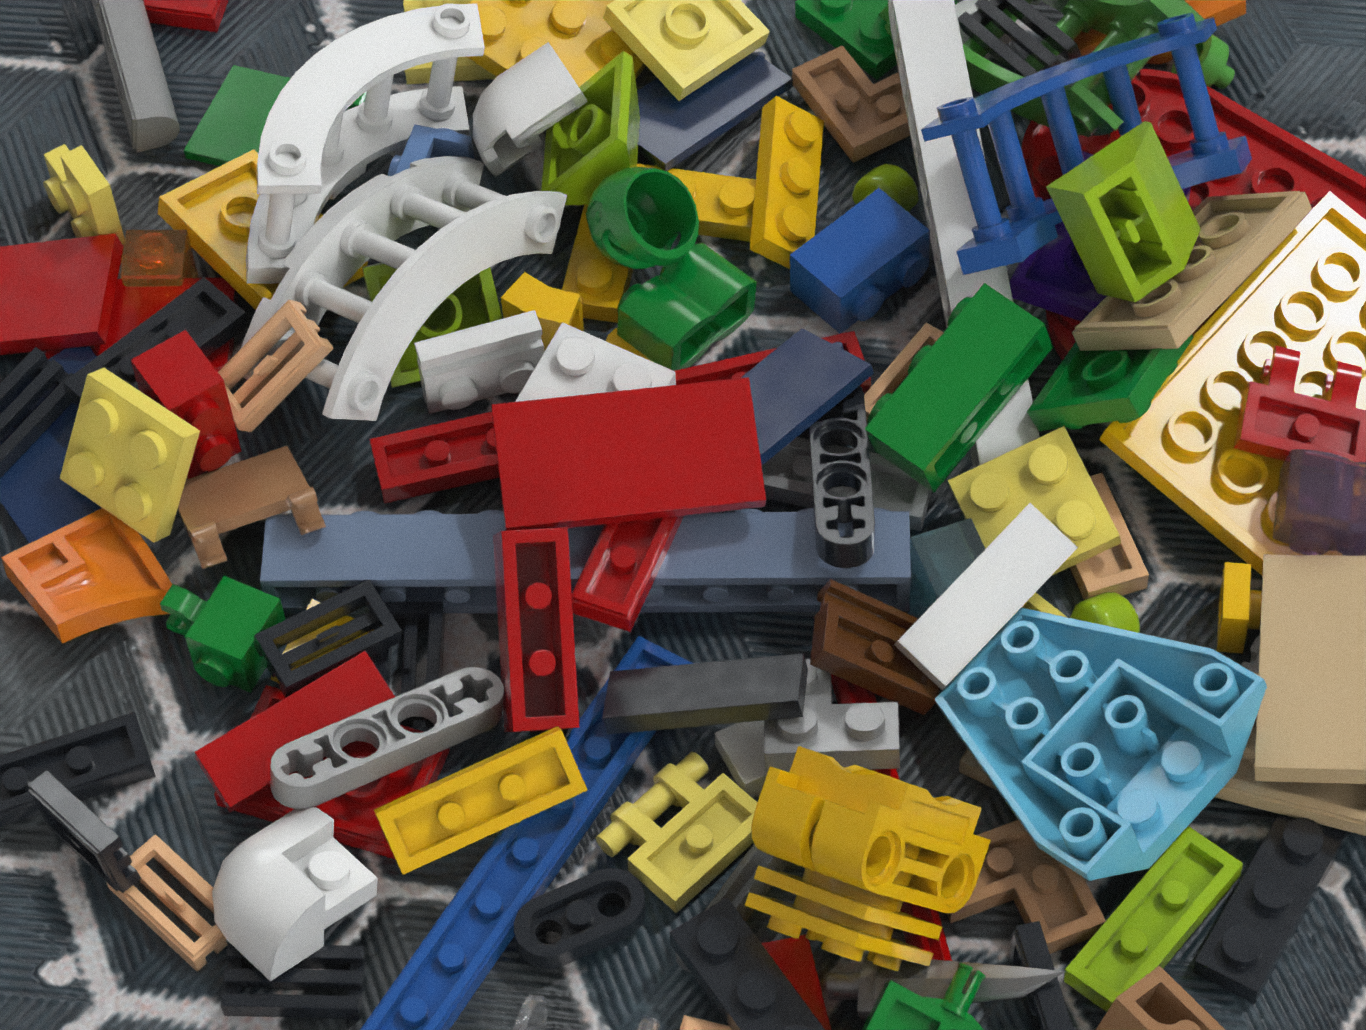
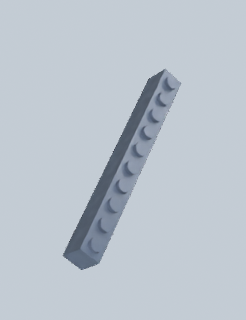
M749 508L740 509L735 512L685 515L640 612H819L821 602L817 601V593L830 579L898 610L910 611L909 511H890L884 508H874V554L868 562L852 568L831 566L818 556L813 508L803 509L798 512H762ZM431 510L420 511L415 514H378L372 511H357L350 515H322L326 527L305 535L300 534L292 513L266 518L260 583L263 592L281 599L284 614H299L307 609L311 599L320 603L367 580L371 581L383 602L443 601L445 613H497L493 535L500 531H506L504 513L502 511L486 510L478 514H442ZM851 522L838 523L840 537H851ZM605 524L568 528L572 592ZM365 606L350 614H366L370 610Z

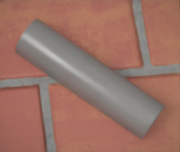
M91 0L133 149H136L138 153L169 144L178 136L180 126L144 1Z

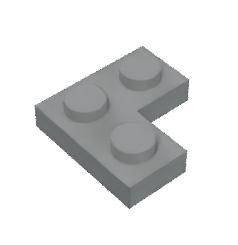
M805 659L808 675L803 717L764 721L766 773H768L770 766L790 772L798 746L833 757L842 767H849L855 764L867 769L900 768L898 702L832 704V674L810 665V659Z

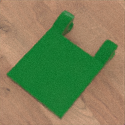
M233 65L183 150L185 157L221 166L253 149L259 154L261 135L268 114L281 90L291 78ZM367 91L355 100L346 111L365 102Z

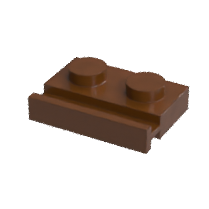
M830 579L817 593V601L821 602L819 612L815 615L810 665L925 715L936 703L935 698L938 696L939 687L894 645L918 618Z

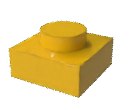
M1225 562L1218 605L1217 652L1243 654L1247 629L1259 630L1262 591L1250 590L1251 564Z

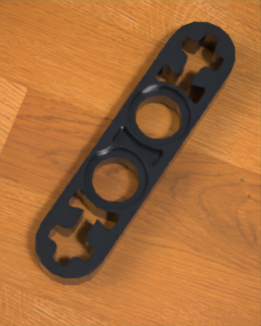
M858 386L835 405L841 407L843 418L831 419V412L829 410L808 427L816 550L818 556L825 563L838 568L858 567L868 562L873 556L875 549V515L868 435L865 431L867 426L865 400L861 386ZM832 444H847L852 446L854 450L848 453L836 454L825 451L824 447ZM843 486L851 487L858 491V493L849 497H834L829 495L827 491L834 487ZM851 522V537H840L838 523Z

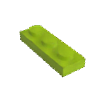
M1187 826L1066 967L1064 982L1107 1012L1116 997L1158 966L1163 969L1239 879L1243 863Z

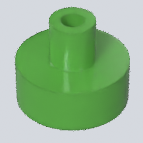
M1212 34L1207 41L1195 44L1206 86L1211 87L1215 85L1219 89H1224L1233 80L1235 71L1226 65L1229 57L1227 43ZM1173 62L1172 72H1171V73L1177 74L1176 68H1175V65H1174V62Z

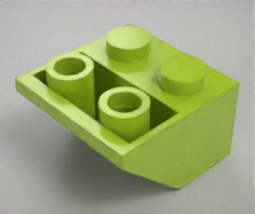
M1142 122L1046 186L1098 294L1136 303L1185 269L1201 229L1151 122Z

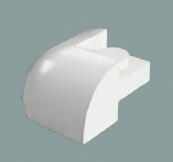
M549 42L498 75L481 93L473 112V140L482 161L495 177L543 146L544 143L539 137L540 133L588 102Z
M316 807L294 809L241 842L223 860L212 890L214 922L225 938L269 981H272L324 946V929L377 895L378 878L333 838L334 819Z

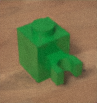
M223 576L207 602L191 591L172 584L161 601L160 606L162 611L171 614L166 621L167 629L185 636L196 672L203 679L216 686L227 687L231 684L251 693L267 667V661L264 656L260 657L254 648V635L285 620L281 599L226 576Z

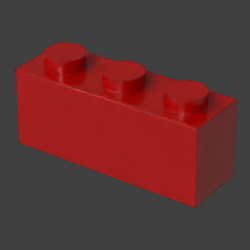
M568 527L500 531L493 535L501 681L504 686V732L550 730L557 726L560 729L580 728Z

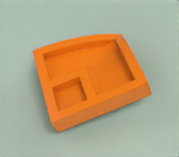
M103 508L1 557L7 577L62 644L88 632L125 620L170 614L162 611L160 606L161 601L172 586L160 563L136 530Z

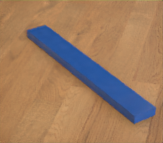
M638 636L614 671L694 663ZM609 678L579 719L580 728H573L566 738L588 790L500 831L360 1030H450L515 936L514 922L519 910L528 901L545 893L657 731L607 734L602 716Z

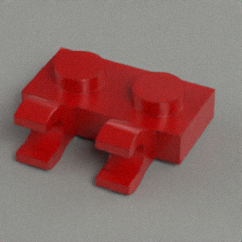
M1276 345L1273 349L1272 360L1266 358L1264 361L1260 383L1250 381L1243 390L1234 449L1358 480L1366 469V410L1356 408L1362 378V367L1337 361L1334 375L1327 374L1325 377L1322 399L1294 392V386L1300 363V351Z

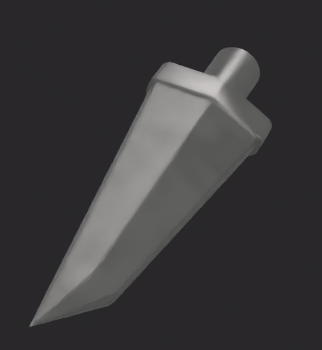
M866 954L861 972H834L828 974L827 994L830 1000H858L857 1011L859 1017L868 1018L885 982L889 980L922 997L943 999L959 963L973 967L972 971L979 970L986 975L972 1003L1025 997L1066 971L945 960H931L930 966L902 960L899 971H894L873 964L872 961L867 960L868 954Z

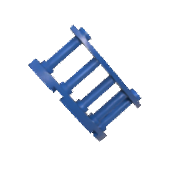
M1193 13L1174 16L1157 23L1158 33L1061 63L1006 84L977 98H961L937 107L939 117L921 129L924 142L951 135L977 226L972 228L974 237L956 251L963 275L1022 262L1037 249L1058 238L1055 225L1062 222V219L1052 198L1043 201L1041 197H1035L1010 110L1041 96L1062 174L1064 175L1085 161L1064 86L1084 78L1103 73L1113 112L1124 121L1118 127L1121 137L1142 123L1126 64L1171 51L1195 138L1189 142L1191 150L1167 157L1181 188L1184 189L1243 172L1252 160L1246 135L1227 140L1226 132H1219L1195 44L1207 41L1217 30L1214 17L1195 22ZM987 124L1011 205L1006 207L1008 218H1001L976 129L985 127Z

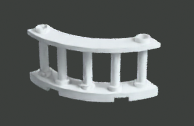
M450 3L414 9L384 17L337 38L313 55L295 72L281 90L272 106L261 135L256 169L257 194L260 195L251 219L246 254L247 284L281 283L288 272V269L282 265L306 232L318 221L319 215L329 198L334 200L347 185L364 174L368 163L388 153L393 157L395 155L402 156L414 124L436 129L448 128L460 134L469 135L462 86L453 87L458 57L483 56L485 46L477 4ZM432 62L428 88L391 95L394 74L417 65ZM367 91L365 102L346 111L355 100Z
M442 156L410 162L409 169L391 177L380 174L351 191L330 208L306 232L282 264L288 269V272L277 287L272 299L269 300L265 297L261 299L242 347L288 300L301 302L307 310L304 314L305 317L315 321L317 325L326 310L359 323L343 353L339 365L323 359L305 378L330 389L322 415L332 419L376 421L383 397L403 353L433 311L464 282L499 262L523 255L552 254L567 195L561 192L532 191L505 196L479 186L484 163L469 157ZM432 225L440 229L416 250L395 242L399 237L421 227ZM370 258L397 269L373 302L342 289L347 281ZM292 327L243 378L248 380L254 374V368L267 355L272 356L295 332L294 328Z

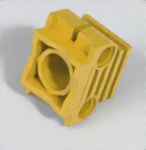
M798 746L790 772L769 767L754 811L751 832L755 847L760 851L805 867V871L801 878L758 865L754 879L796 894L794 904L749 892L745 906L771 915L767 928L799 939L803 927L808 929L806 938L823 942L821 949L851 960L861 962L864 950L869 951L867 960L890 970L899 971L902 960L930 966L934 953L894 939L891 936L895 928L936 940L939 938L942 926L901 912L900 909L903 901L948 914L955 913L963 908L970 899L991 841L990 839L973 834L982 808L949 796L932 797L927 789L855 764L849 767H842L833 757Z

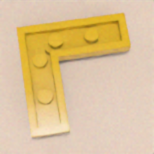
M637 164V167L656 168L662 170L658 166ZM674 168L667 171L683 182L694 199L699 219L698 235L750 242L756 179ZM584 205L562 290L581 294L583 318L618 323V304L623 294L629 289L633 269L610 262L597 249L586 219L588 205Z

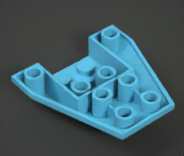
M1021 607L935 698V702L1037 847L1088 881L1149 869L1237 773L1267 685L1262 677L1211 648Z

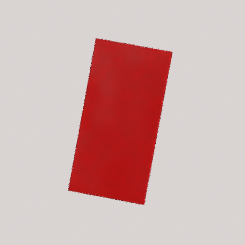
M749 377L491 404L506 531L573 528L765 507L766 494Z

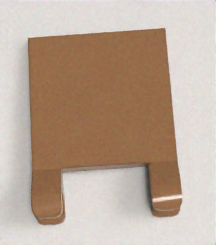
M288 446L187 479L177 509L193 543L202 569L228 561L221 545L219 534L291 510L301 535L326 527L317 504L316 492L313 487L310 488Z

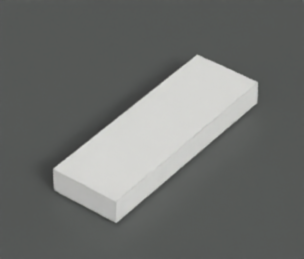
M1029 503L894 645L943 690L1078 547L1037 508Z

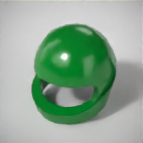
M625 168L604 178L593 192L586 212L589 231L597 249L610 262L631 269H645L655 265L668 266L675 264L683 259L692 249L698 237V212L688 188L678 177L656 168ZM681 234L678 245L670 250L676 237Z

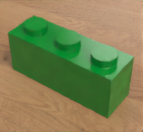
M986 283L980 287L972 298L970 296L965 297L956 305L948 319V328L933 346L926 345L915 355L909 365L906 379L893 394L887 393L877 401L869 414L868 425L865 427V431L878 454L933 493L940 487L1053 348L1045 324Z

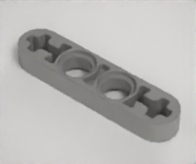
M479 667L460 669L291 741L277 749L271 758V792L277 801L293 809L315 807L486 732L496 726L502 717L504 686L500 678L492 671ZM418 716L429 719L435 726L426 732L413 733L401 727L400 722L406 718ZM364 741L372 744L377 751L369 757L354 758L344 753L342 748L351 742Z

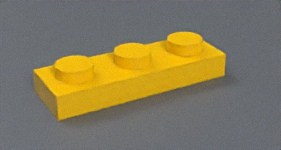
M775 96L762 107L749 250L790 269V254L815 236L824 120Z
M557 726L374 809V812L400 871L404 875L577 796L588 789L564 734Z

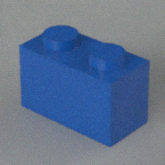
M878 188L790 254V291L839 334L843 333L858 320L866 321L880 309L883 301L901 287H910L921 279L929 267L930 230Z

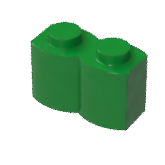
M704 243L696 244L679 262L663 266L659 276L647 280L642 285L635 284L623 294L617 308V335L654 363L673 371L689 368L713 343L729 336L752 314L755 307L757 282Z

